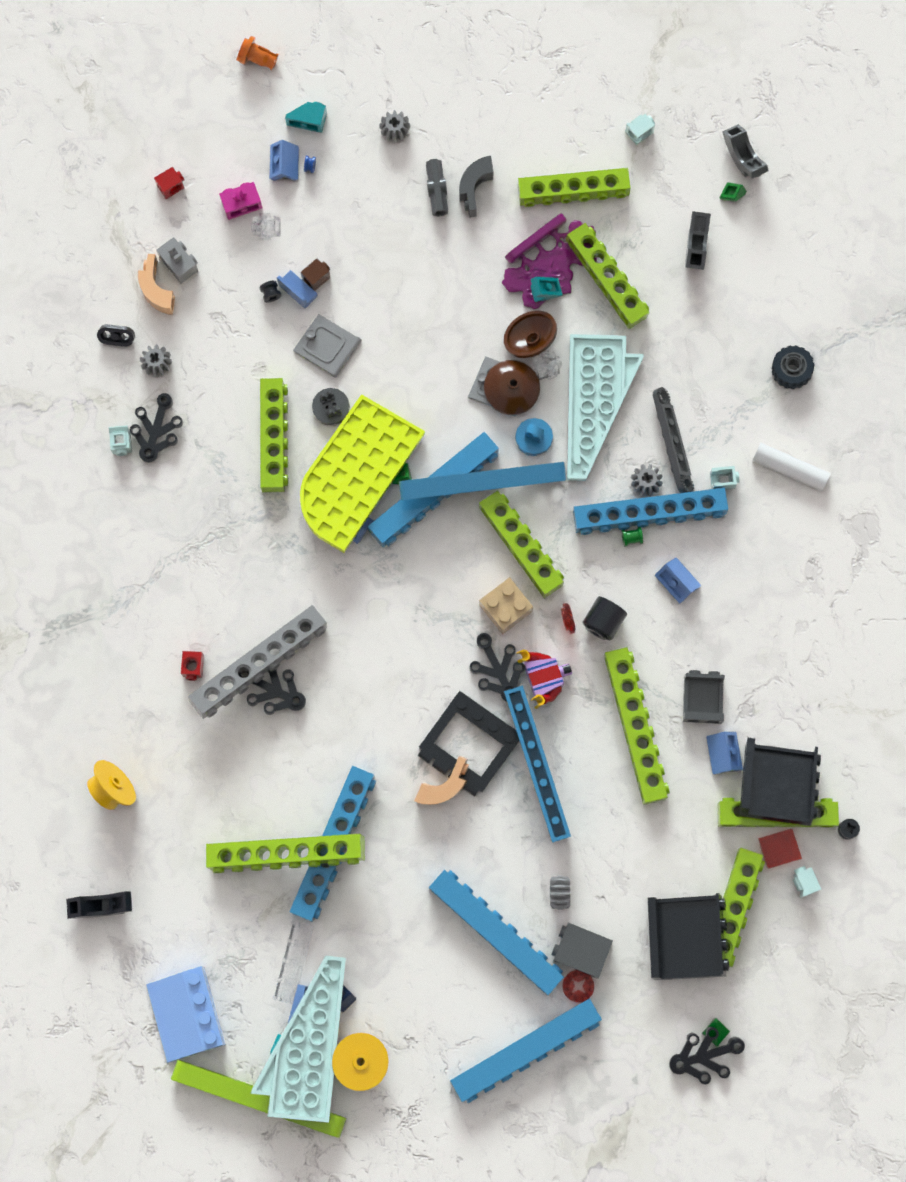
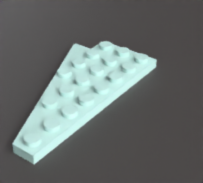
M570 334L567 480H587L643 360L644 354H626V336Z
M324 957L251 1090V1094L269 1096L267 1117L329 1123L334 1078L332 1057L338 1039L346 958Z

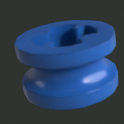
M306 155L304 172L310 171L314 173L316 157L310 158Z

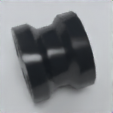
M275 280L265 282L259 287L260 291L264 294L263 299L266 303L276 301L282 296L281 292L277 289L278 284Z
M846 819L838 826L839 836L846 840L856 837L860 831V826L854 819Z

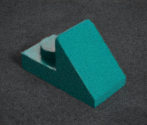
M534 277L530 279L535 302L563 296L558 278Z

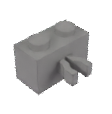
M173 237L156 251L162 262L181 284L198 272L196 266L198 262L192 254L188 255L186 253L187 248L182 241L178 242Z

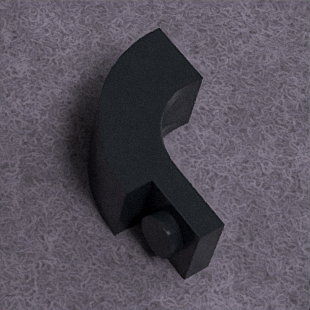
M131 891L66 899L67 919L111 916L132 911Z

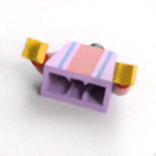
M527 650L517 652L516 654L522 655V659L517 660L518 663L525 662L524 668L534 695L531 701L535 700L538 703L534 708L538 709L544 704L553 702L562 692V687L564 686L562 677L572 674L569 663L558 667L556 658H551L549 655L528 652Z

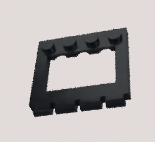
M459 691L420 744L419 748L421 751L418 756L428 764L434 758L435 761L432 766L444 775L448 770H451V773L448 775V778H450L457 759L434 743L456 712H458L504 745L482 776H479L470 768H468L465 775H461L462 778L468 780L463 789L475 796L478 791L483 792L520 740L514 728Z

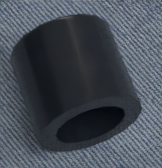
M598 596L582 623L591 634L602 640L610 641L614 638L628 614L614 602Z

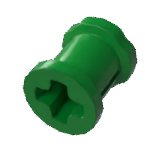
M641 527L631 531L621 530L624 547L632 543L643 544Z

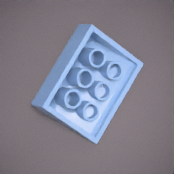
M203 966L146 985L167 1063L226 1045Z

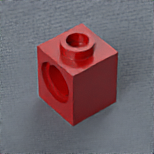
M173 167L154 177L155 183L165 199L184 189L183 181L185 179L180 171L176 172Z
M182 651L181 675L185 677V680L197 681V678H202L204 654L195 651ZM191 662H196V669L189 671L188 665Z

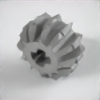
M395 110L393 114L387 111L386 117L382 116L381 118L382 123L379 124L381 135L386 136L388 141L393 138L394 142L397 141V138L403 141V135L408 136L409 118L407 116L403 117L402 111L399 114Z
M157 344L154 346V349L148 346L149 351H142L144 357H140V362L143 363L141 368L146 370L148 375L153 372V376L157 377L158 372H160L164 376L163 370L169 371L170 367L168 365L172 364L170 352H166L165 347L159 349Z
M644 464L641 465V470L635 468V474L631 475V479L634 480L631 482V486L636 487V493L641 490V496H644L646 492H648L649 496L653 495V491L658 493V487L663 484L660 481L663 477L662 474H657L658 468L651 470V464H649L648 469H646ZM645 477L647 478V480H650L649 483H647V481H643Z
M551 877L550 906L552 909L563 910L570 907L569 877Z

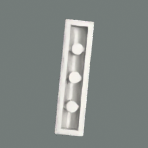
M760 443L752 460L821 492L830 476V473L763 443Z

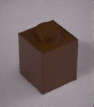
M318 258L300 272L302 280L314 291L331 278L329 266L324 261L321 263Z

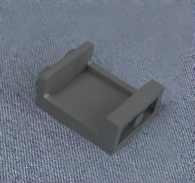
M690 670L689 673L685 674L683 722L723 723V682L725 675H720L718 671H709L708 674H701V671Z
M568 922L567 926H562L559 937L562 938L560 944H555L551 955L555 956L553 961L598 979L613 940Z

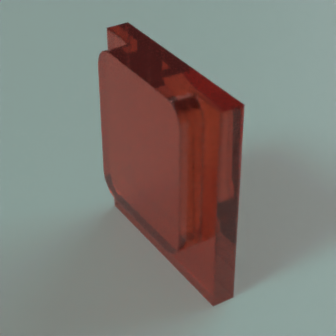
M793 829L758 838L768 869L802 859Z

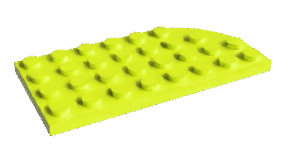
M361 394L302 480L300 505L303 517L310 530L319 539L345 553L424 437L425 431Z

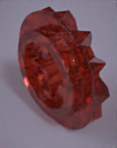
M568 603L562 604L563 608L560 610L565 630L569 631L570 634L575 633L576 628L570 605Z
M579 970L571 971L563 980V992L573 1002H584L594 992V981L590 975ZM572 979L578 983L585 980L582 985L585 993L580 990L572 992L575 987Z

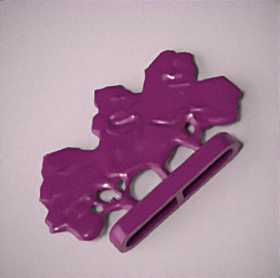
M561 213L505 256V259L510 264L515 263L520 258L522 260L521 267L505 270L502 284L509 292L522 291L524 306L538 309L546 301H534L530 280L534 277L558 278L562 294L571 293L570 281L573 278V272L570 269V265L573 263L583 266V264L568 243H564L561 238L564 240L567 234L583 225L581 221H572L569 225L568 233H558V229L567 221ZM551 235L556 239V246L554 249L546 251L540 243ZM583 243L585 248H592L590 243ZM537 247L539 254L534 261L525 257V254ZM526 265L529 267V271L525 270Z

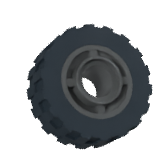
M790 345L782 348L781 351L776 353L772 363L774 380L780 386L782 385L787 389L801 388L812 377L815 366L813 357L803 347ZM795 365L798 369L792 370L788 366Z

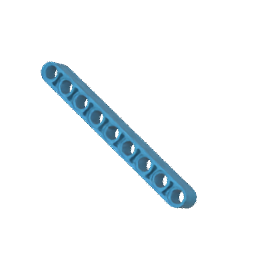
M564 462L405 480L399 481L401 500L566 481Z

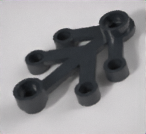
M162 393L157 398L159 407L153 425L148 419L147 411L144 407H138L135 410L136 417L142 421L150 435L147 443L141 434L142 429L139 425L133 424L130 427L131 435L137 439L141 446L139 456L144 462L155 461L158 457V452L169 446H174L178 442L177 436L174 433H169L166 436V440L156 444L157 438L183 425L182 418L174 416L171 422L161 427L165 411L173 405V400L167 393ZM167 398L168 400L167 402L162 403L161 399ZM139 411H144L143 415H138ZM179 419L180 423L175 425L174 421ZM134 428L139 429L137 433H133ZM170 437H175L173 442H169ZM147 450L152 451L150 455L145 454Z
M481 633L477 637V646L480 649H484L493 668L481 665L478 661H473L470 664V671L474 674L482 673L499 679L501 685L490 683L488 679L482 678L478 682V687L483 691L491 690L501 694V698L507 702L504 691L517 687L520 674L524 671V664L518 663V661L513 664L514 672L509 682L506 673L511 658L516 653L515 646L511 644L505 646V654L500 665L491 647V636L487 633ZM486 639L488 643L486 645H482L481 640ZM509 647L513 648L514 652L511 654L507 653L506 649ZM474 664L479 666V669L476 671L472 669ZM518 664L522 666L520 671L515 669V666ZM486 681L488 686L483 688L480 683Z
M277 669L272 672L268 671L272 684L264 680L252 683L268 692L258 695L254 693L247 696L248 705L256 706L260 702L277 697L285 700L276 704L267 702L264 705V712L267 715H272L276 711L286 708L300 711L306 704L305 696L297 692L293 680L294 672L290 669H286L282 674L283 680L287 682L289 693L282 690ZM242 671L239 673V677L246 678L241 676V674L246 671ZM290 673L292 677L286 678L285 674ZM255 697L256 701L252 703L249 699ZM294 698H298L300 700V702L297 704L293 703L292 701ZM272 706L273 710L267 711L266 708Z
M708 1027L696 1054L689 1056L692 1047L698 1045L700 1041L696 1033H689L681 1053L671 1057L669 1067L673 1073L680 1075L686 1072L698 1078L704 1085L710 1083V1074L707 1071L701 1072L691 1065L700 1063L717 1072L721 1078H728L730 1069L726 1065H719L710 1059L731 1052L733 1054L742 1053L745 1044L741 1038L732 1037L727 1045L708 1050L712 1041L719 1036V1032L715 1027ZM711 1030H715L714 1036H709ZM696 1036V1041L690 1042V1037ZM739 1043L740 1048L735 1050L734 1045ZM682 1061L683 1066L680 1068L676 1067L677 1062ZM724 1068L727 1069V1073H726V1074H724V1075H721V1074H720V1071H721L722 1069H724ZM703 1075H708L706 1081L701 1080Z

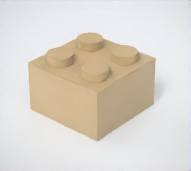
M510 577L479 600V606L502 635L533 612L532 604Z

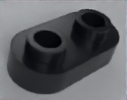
M105 324L99 328L97 338L103 344L127 347L133 343L135 332L130 327Z

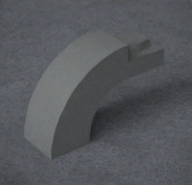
M737 124L722 131L729 153L737 168L745 177L750 176L753 179L769 171L768 165L754 152L748 139L747 131Z
M491 155L473 162L465 170L460 180L459 200L464 201L465 211L469 212V218L477 217L475 190L481 183L493 180L494 172Z
M692 211L686 249V268L704 270L710 213Z

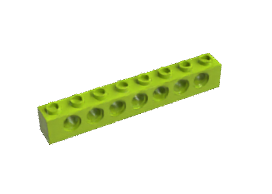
M628 647L605 652L604 659L643 805L666 800L668 798L667 794H670L667 782L664 783L662 775H665L664 768L657 759V756H660L657 745L653 744L654 731L653 727L648 725L647 719L650 718L648 709L643 707L642 700H644L642 688H638L639 675L632 666V663H634L633 653L628 651ZM624 665L628 672L621 674L618 672L617 667ZM630 684L632 691L625 692L622 689V685ZM634 702L637 705V710L630 711L627 708V704ZM632 722H641L642 729H634L632 726ZM641 739L645 740L647 742V748H639L637 745V741ZM645 758L650 759L652 767H644L642 760ZM649 777L656 778L657 786H650L647 783V779Z
M361 834L206 844V868L212 870L213 873H224V870L232 869V872H243L244 868H251L252 871H261L263 867H270L272 870L282 869V866L301 868V865L306 864L309 867H320L322 863H328V866H338L340 862L356 865L359 864V861H365V837ZM347 846V852L344 855H340L341 847ZM327 847V854L325 856H321V849ZM308 848V855L302 858V850ZM285 850H289L288 857L282 859V853ZM266 851H269V858L263 860V854ZM250 852V859L244 861V855ZM231 853V860L225 863V856Z

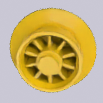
M106 760L97 761L94 765L95 776L87 782L89 792L95 801L108 810H114L119 804L124 806L132 805L136 800V793L128 777L111 762Z
M354 1033L342 1039L336 1046L332 1057V1067L338 1081L345 1087L355 1091L369 1090L378 1085L385 1077L389 1063L388 1054L382 1042L375 1036L367 1033Z

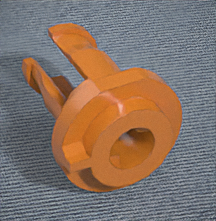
M250 36L249 39L245 38L236 61L244 65L247 61H251L272 70L279 54H274L270 50L255 44L256 37Z

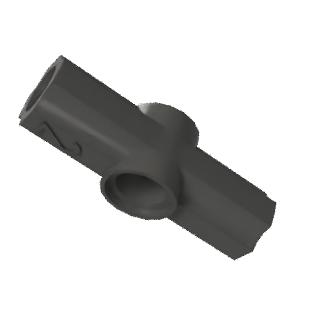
M430 159L426 162L428 195L431 199L432 215L440 217L448 214L446 180L443 176L442 161Z

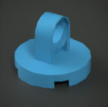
M532 418L525 420L519 425L515 439L520 451L526 455L537 456L547 452L551 447L553 433L548 423L541 419Z

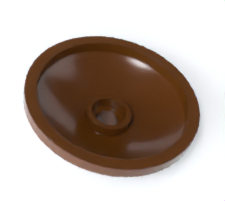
M544 311L524 313L514 319L507 327L504 334V345L507 351L515 357L530 358L537 356L547 350L555 340L558 329L557 323L553 316Z
M506 360L496 364L490 369L484 382V394L488 403L496 411L506 415H519L527 412L534 406L540 393V382L535 371L527 364L517 360ZM514 381L517 385L513 387L510 385V382Z

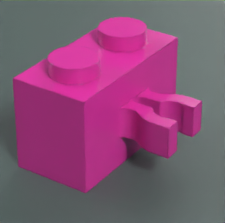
M246 182L241 184L240 187L228 188L219 193L228 220L263 209L254 182Z

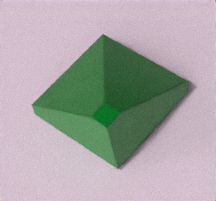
M727 182L719 198L736 202L747 191L741 184Z
M408 463L404 464L392 484L399 485V481L412 480Z
M714 1018L707 1028L712 1026L718 1030V1038L712 1041L718 1047L730 1031L717 1018ZM706 1029L702 1032L704 1036L706 1035ZM711 1030L709 1036H714L715 1030Z

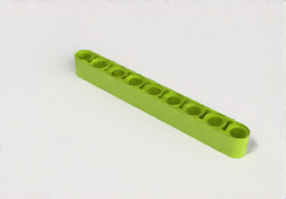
M177 1059L171 1080L268 1113L269 1096L251 1094L254 1085ZM331 1112L329 1123L282 1118L340 1138L346 1121L345 1117Z

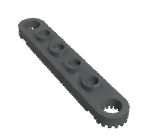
M660 387L653 391V399L676 486L680 493L693 492L694 484H692L693 481H691L690 477L691 471L674 408L670 403L671 399L669 398L671 397L668 396L670 394L667 393L668 391L665 388Z

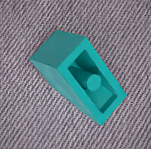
M307 102L286 114V125L322 133L327 115L326 105L320 102Z

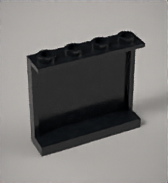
M747 737L739 816L811 826L812 820L817 818L818 810L817 807H814V802L818 801L819 790L815 789L820 778V772H817V766H820L821 762L818 747L815 746L814 752L757 745L755 744V738Z
M716 893L714 896L666 899L648 898L652 979L671 980L727 977L726 971H729V960L725 958V951H728V940L724 939V931H727L726 918H723V911L726 910L725 898H722L719 893Z

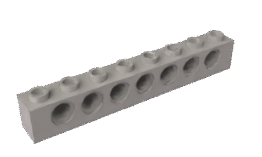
M311 605L188 696L189 702L202 719L212 717L217 713L219 707L231 703L235 695L238 693L241 695L246 692L250 684L262 680L264 674L269 670L272 672L277 669L281 661L290 659L300 647L303 649L308 646L312 638L315 636L320 637L324 634L327 622L316 608ZM303 626H308L311 630L303 632L300 629ZM288 637H292L295 639V642L289 644L285 640ZM278 649L280 653L272 655L270 650ZM257 660H262L265 662L264 665L260 667L256 666L254 663ZM246 671L249 675L246 678H241L239 673ZM226 683L234 685L229 690L223 688V685ZM211 694H215L218 696V698L215 701H209L207 699L208 696Z

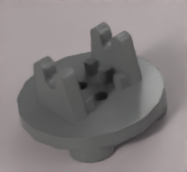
M323 389L313 399V413L324 425L337 424L344 420L349 413L348 398L339 389Z

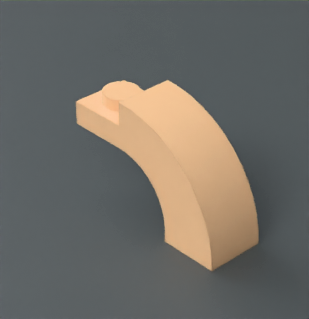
M148 254L147 260H144L143 263L144 271L138 270L140 288L145 299L152 307L162 313L173 315L174 293L173 291L164 290L156 284L158 260L155 254Z
M459 756L450 778L442 785L433 786L422 783L414 801L431 805L439 804L455 797L468 781L461 777L468 770V759Z

